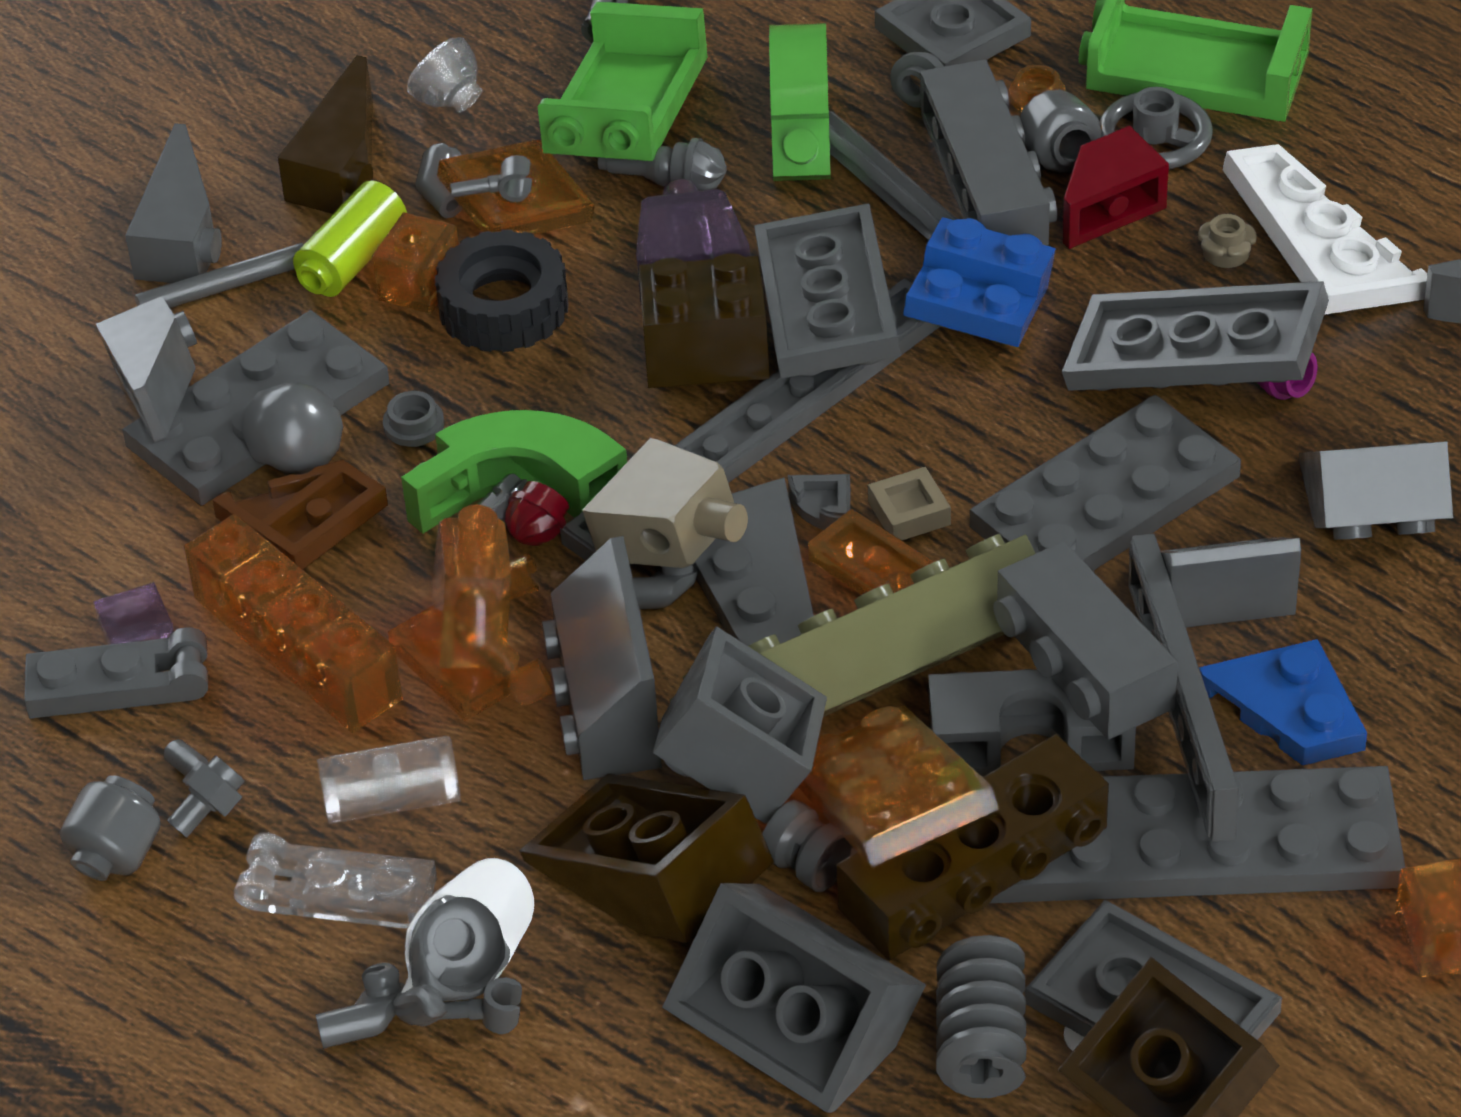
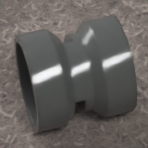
M791 800L779 808L769 820L762 834L774 860L773 865L783 869L791 867L796 871L797 879L815 892H823L837 882V864L850 857V849L855 847V837L852 833L836 823L823 824L819 821L817 812L800 800Z

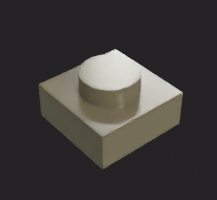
M926 467L868 484V503L892 543L951 525V507Z

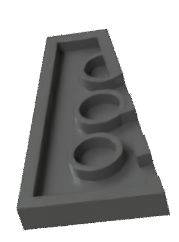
M784 477L732 493L734 503L743 505L748 514V523L744 535L737 542L715 539L693 563V567L698 570L696 580L725 632L747 646L773 634H776L780 644L801 635L797 625L814 616Z

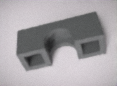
M1037 669L928 675L929 728L934 779L986 776L1001 767L1002 747L1012 738L1024 734H1039L1049 738L1057 734L1095 771L1134 769L1136 727L1107 740L1089 719L1084 720L1077 715L1069 701L1068 695L1052 678L1042 676Z

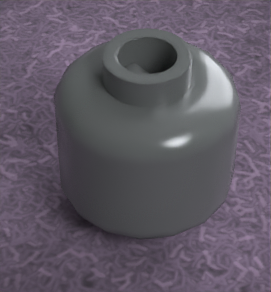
M1060 89L1047 90L1034 96L1024 106L1020 115L1027 152L1035 151L1039 164L1044 169L1058 174L1072 173L1081 145L1100 138L1102 134L1098 117L1074 94Z
M115 775L108 776L104 782L93 781L85 785L78 794L60 829L62 843L73 855L70 864L80 873L99 881H106L110 873L116 875H130L141 866L161 826L159 814L153 807L155 802L153 795L135 782Z

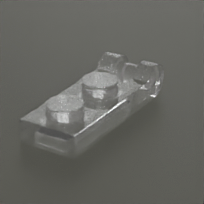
M260 833L251 840L246 855V860L250 867L239 875L234 890V898L241 906L254 911L408 929L418 910L432 896L437 873L434 860L288 844L287 841L278 835ZM275 875L292 877L291 882L279 881L275 879Z

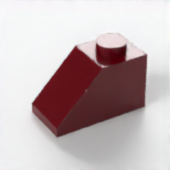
M1130 125L1081 145L1064 196L1063 244L1068 249L1167 208L1169 163Z

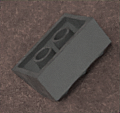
M624 536L610 538L551 592L553 620L542 621L547 660L559 658L561 667L551 668L556 707L569 705L570 715L560 716L566 756L578 754L583 780L601 778L607 774L620 775L662 768L661 758L653 754L659 728L652 665Z
M721 883L662 1008L825 1112L831 1113L835 1112L896 1048L926 984L761 884Z

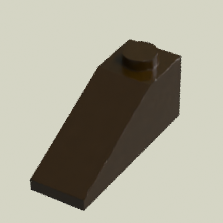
M356 55L277 157L284 201L334 214L362 183L373 181V99L367 57Z

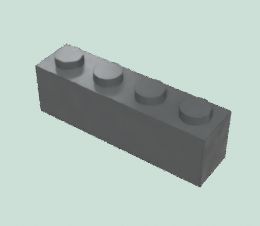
M987 59L920 71L921 117L963 218L975 219L981 222L988 230L1010 236L1030 234L1037 237L1043 245L1049 246V223L1056 222L1057 220L1055 196L1050 187L1043 188L1041 184L1038 157L1035 151L1027 152L1025 148L1024 129L1019 115L1011 116L1009 112V97L1004 81L995 80Z

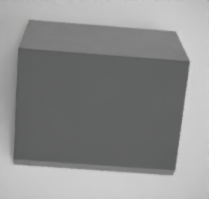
M1271 537L1160 551L1186 628L1296 614L1301 560L1300 538Z

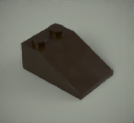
M607 774L519 850L524 862L637 933L687 943L696 937L721 883L753 884V881L774 863L746 795Z

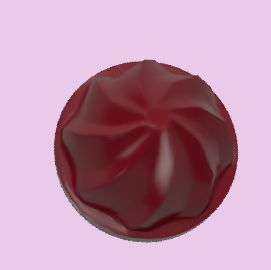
M528 481L521 491L513 492L508 499L509 505L506 510L505 523L512 536L521 544L540 546L561 534L560 528L563 529L566 525L564 516L569 510L568 502L557 491L545 484Z

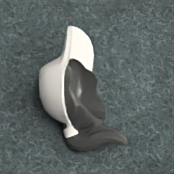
M486 858L478 861L437 890L418 910L406 931L405 962L408 970V979L402 992L393 1002L396 1007L394 1013L400 1020L409 1025L421 1027L430 1025L447 1013L446 1004L443 1001L467 1000L480 996L484 993L486 986L501 975L525 934L534 912L532 888L527 878L515 865L498 858Z

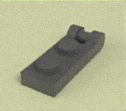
M184 627L172 632L170 637L165 639L26 654L25 704L29 719L199 699L208 691V670L202 664L207 658V637L199 629Z

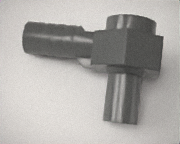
M173 740L166 746L164 751L165 760L186 776L182 781L189 787L191 792L167 819V822L187 838L210 811H217L225 817L243 797L237 790L244 784L245 780L216 755L208 762L204 756L183 740Z

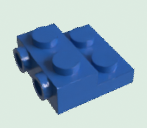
M942 217L926 245L923 266L906 295L903 316L1019 347L1048 289L1056 248L1043 245L1037 237L1030 234L1010 236L988 230L981 222L975 219L952 220Z

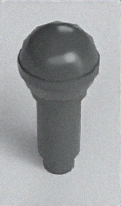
M661 146L657 150L653 161L598 157L599 170H608L611 174L644 176L659 186L671 185L670 162L673 149L668 146Z

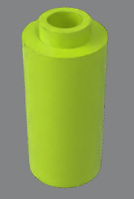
M377 181L362 183L295 253L293 265L300 284L314 294H322L327 297L338 295L405 224L407 211L401 198L383 183Z

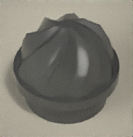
M692 138L690 143L677 142L673 148L670 162L671 186L673 188L685 189L686 194L691 196L706 193L717 188L727 171V166L720 149L710 146L701 138Z

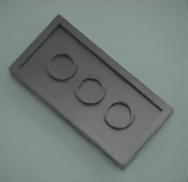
M869 203L754 225L781 379L794 376H813L825 370L857 364L872 365L883 359L901 356L897 329Z
M1324 281L1093 294L1062 370L1068 391L1092 389L1105 391L1114 388H1165L1179 385H1224L1228 383L1265 381L1279 383L1288 380H1303L1329 302Z
M309 310L189 386L166 438L154 442L140 417L122 429L127 448L200 506H203L266 465L258 463L253 459L242 434L245 409L259 391L282 383L299 382L312 385L335 401V407L340 410L342 415L390 384L387 365L312 310Z
M1155 394L971 508L970 528L984 539L1001 534L1004 543L1026 534L1035 553L1065 541L1089 568L1094 571L1128 549L1132 536L1155 532L1239 478L1241 459Z

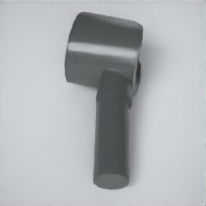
M510 156L501 164V171L498 175L450 183L452 198L485 192H499L508 201H523L531 191L532 179L525 178L530 173L531 162L524 156Z
M507 977L492 980L486 986L483 998L469 999V1001L444 1002L447 1013L439 1020L482 1019L484 1026L491 1032L497 1034L509 1033L519 1022L520 1007L516 1005L521 1002L522 986L515 979Z

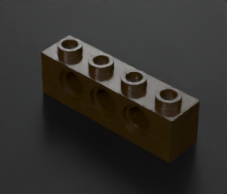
M1055 734L838 863V909L888 961L911 947H921L932 940L939 930L967 913L973 914L981 911L996 895L1021 880H1030L1038 876L1050 862L1075 847H1084L1092 843L1107 828L1109 783Z

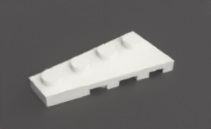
M1276 144L1227 151L1222 170L1301 282L1324 281L1329 299L1325 314L1424 300L1427 273L1422 268L1411 271L1401 263L1399 259L1402 251L1386 237L1376 241L1360 227L1363 217L1348 204L1341 205L1330 201L1324 195L1326 185L1283 147Z

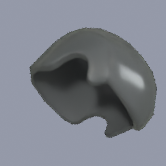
M282 383L259 391L245 409L242 434L249 452L256 462L270 465L282 471L284 475H301L310 472L314 467L328 464L336 455L340 447L343 422L340 410L335 407V401L325 392L315 386L304 383Z

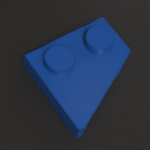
M1318 639L1199 667L1209 698L1219 693L1241 709L1240 721L1258 734L1274 739L1280 750L1302 766L1365 751L1367 731Z

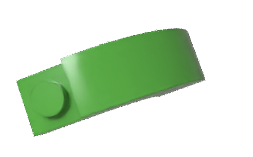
M826 23L770 25L769 56L773 181L831 179Z
M510 410L469 418L436 433L438 454L428 461L417 465L413 470L401 477L407 521L423 534L471 503L485 497L488 493L493 492L495 494L492 489L508 474H515L521 480L526 479L527 481L540 482L554 489L566 499L569 504L567 512L575 518L582 513L585 506L627 463L626 449L598 428L581 420L558 413Z

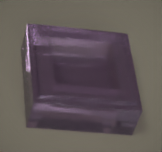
M154 582L93 601L96 616L108 645L169 638L172 632H174L173 624Z

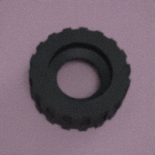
M502 230L501 232L486 231L479 233L480 235L473 238L467 237L461 240L459 245L454 248L451 247L445 252L443 261L439 260L436 267L435 285L440 320L442 325H446L447 333L452 338H458L461 344L467 347L474 346L480 348L481 351L491 352V350L509 352L520 347L528 348L535 345V342L541 339L545 340L553 335V330L556 327L560 328L564 322V313H568L569 307L565 262L562 263V255L558 249L554 250L551 247V243L544 238L539 239L534 237V234L525 231L523 233L513 232V230ZM512 280L531 285L530 291L509 300L491 301L473 296V291L477 288L496 281Z

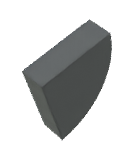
M850 474L788 475L789 499L794 510L802 519L825 531L851 534Z

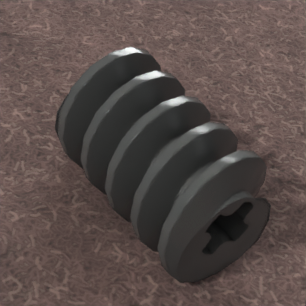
M992 935L972 936L949 946L942 952L937 961L938 983L936 985V1003L938 1006L936 1008V1026L938 1029L936 1031V1049L938 1052L936 1054V1072L942 1082L950 1089L971 1098H993L1006 1095L1020 1087L1026 1078L1021 1067L1026 1060L1027 1052L1026 1043L1023 1040L1026 1037V1020L1023 1018L1026 1010V998L1023 995L1025 991V975L1022 972L1025 968V953L1017 943L1007 938Z

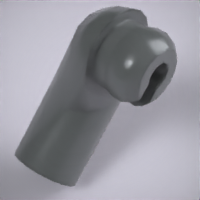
M437 143L424 151L415 185L418 192L442 217L452 218L462 210L464 198L463 196L452 198L448 178L458 175L459 171L453 168V164L463 165V159L460 151L455 147H448L445 143Z
M693 564L685 568L661 566V569L651 577L633 578L639 609H657L671 605L695 584L698 570L693 567Z
M379 963L365 969L362 974L365 991L360 995L355 1005L315 1014L323 1049L377 1036L386 1030L396 1015L394 1013L396 1007L393 1002L405 986V984L399 982V970L394 965Z

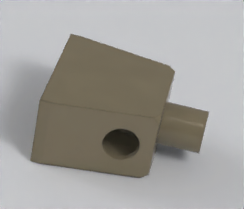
M650 438L582 510L596 551L610 538L624 536L630 564L685 568L692 565L715 539L737 542L744 535L748 523L746 508L741 504L734 503L724 469L718 462Z

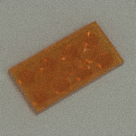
M905 705L899 708L883 707L874 710L861 720V725L839 735H819L812 771L798 786L804 795L871 867L999 810L991 785Z

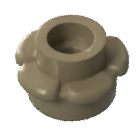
M1233 214L1218 215L1211 222L1204 223L1198 231V239L1202 241L1201 248L1204 258L1210 264L1221 268L1237 267L1245 263L1249 258L1251 245L1255 244L1257 239L1254 228L1251 225L1245 224L1242 218Z

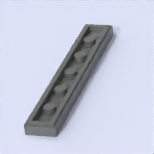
M1155 533L1132 536L1129 545L1128 586L1139 621L1178 661L1175 709L1168 713L1208 838L1211 837L1212 842L1236 840L1238 785Z

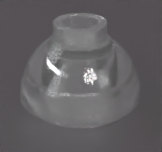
M452 37L434 48L411 73L407 83V92L416 100L429 106H452L458 113L468 109L480 97L483 89L476 83L478 74L477 60L465 38Z

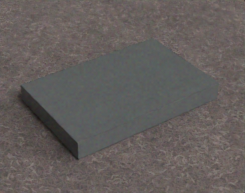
M1107 900L1101 903L1025 989L1026 1005L1083 1037L1088 1034L1150 957L1154 958L1257 1040L1281 1013L1282 997Z

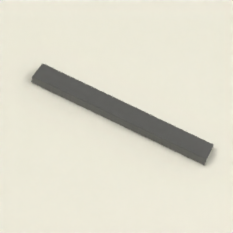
M905 278L888 290L901 355L940 327L936 324L903 316L906 295L913 284ZM898 357L883 359L872 365L857 364L825 370L813 376H794L781 379L778 370L769 376V379L762 381L674 446L718 462L724 469L729 483ZM583 512L568 522L563 529L560 528L562 545L586 561L596 552Z

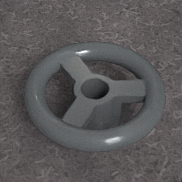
M1148 87L1118 99L1104 111L1099 121L1102 129L1101 137L1115 132L1118 121L1126 114L1133 112V129L1147 143H1168L1181 147L1174 151L1159 153L1169 163V169L1189 164L1201 156L1208 148L1213 134L1211 120L1200 105L1164 87ZM1179 113L1192 121L1196 132L1178 128Z

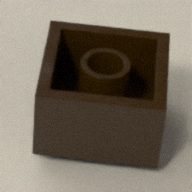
M727 253L708 260L683 261L678 258H664L653 264L639 265L648 388L769 379L766 313L758 256L744 257L740 254Z
M1150 957L1058 1070L1081 1093L1111 1117H1238L1280 1065L1261 1042L1154 958Z

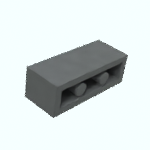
M1065 541L998 570L997 601L994 602L993 609L999 627L1008 637H1015L1031 654L1032 660L1040 674L1045 678H1052L1068 695L1069 701L1077 715L1084 720L1089 719L1107 740L1175 709L1178 661Z

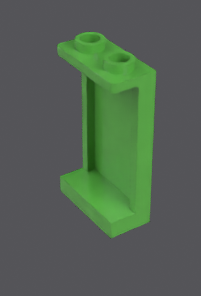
M1097 0L1092 20L1093 32H1084L1079 49V64L1087 66L1086 89L1127 96L1148 87H1164L1193 100L1204 109L1286 122L1309 54L1312 8L1290 5L1282 30L1132 7L1126 5L1125 0Z
M596 2L590 12L593 43L561 99L543 98L538 105L543 153L653 161L657 150L661 147L708 58L703 8Z

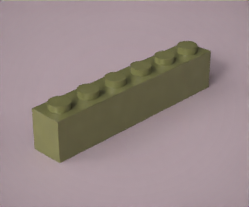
M997 534L965 550L969 558L967 561L949 568L945 558L940 559L912 573L910 577L914 584L894 593L889 583L884 584L856 598L854 602L858 609L837 618L834 610L829 609L798 624L801 635L780 644L776 634L752 643L748 647L827 696L823 715L825 717L1005 635L996 621L993 609L994 602L997 601L998 570L1036 553L1026 534L1007 543H1004L1001 534Z

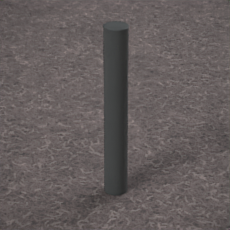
M301 242L135 294L136 305L139 306L163 296L169 308L293 270L295 269L293 265L294 255L303 246V243Z

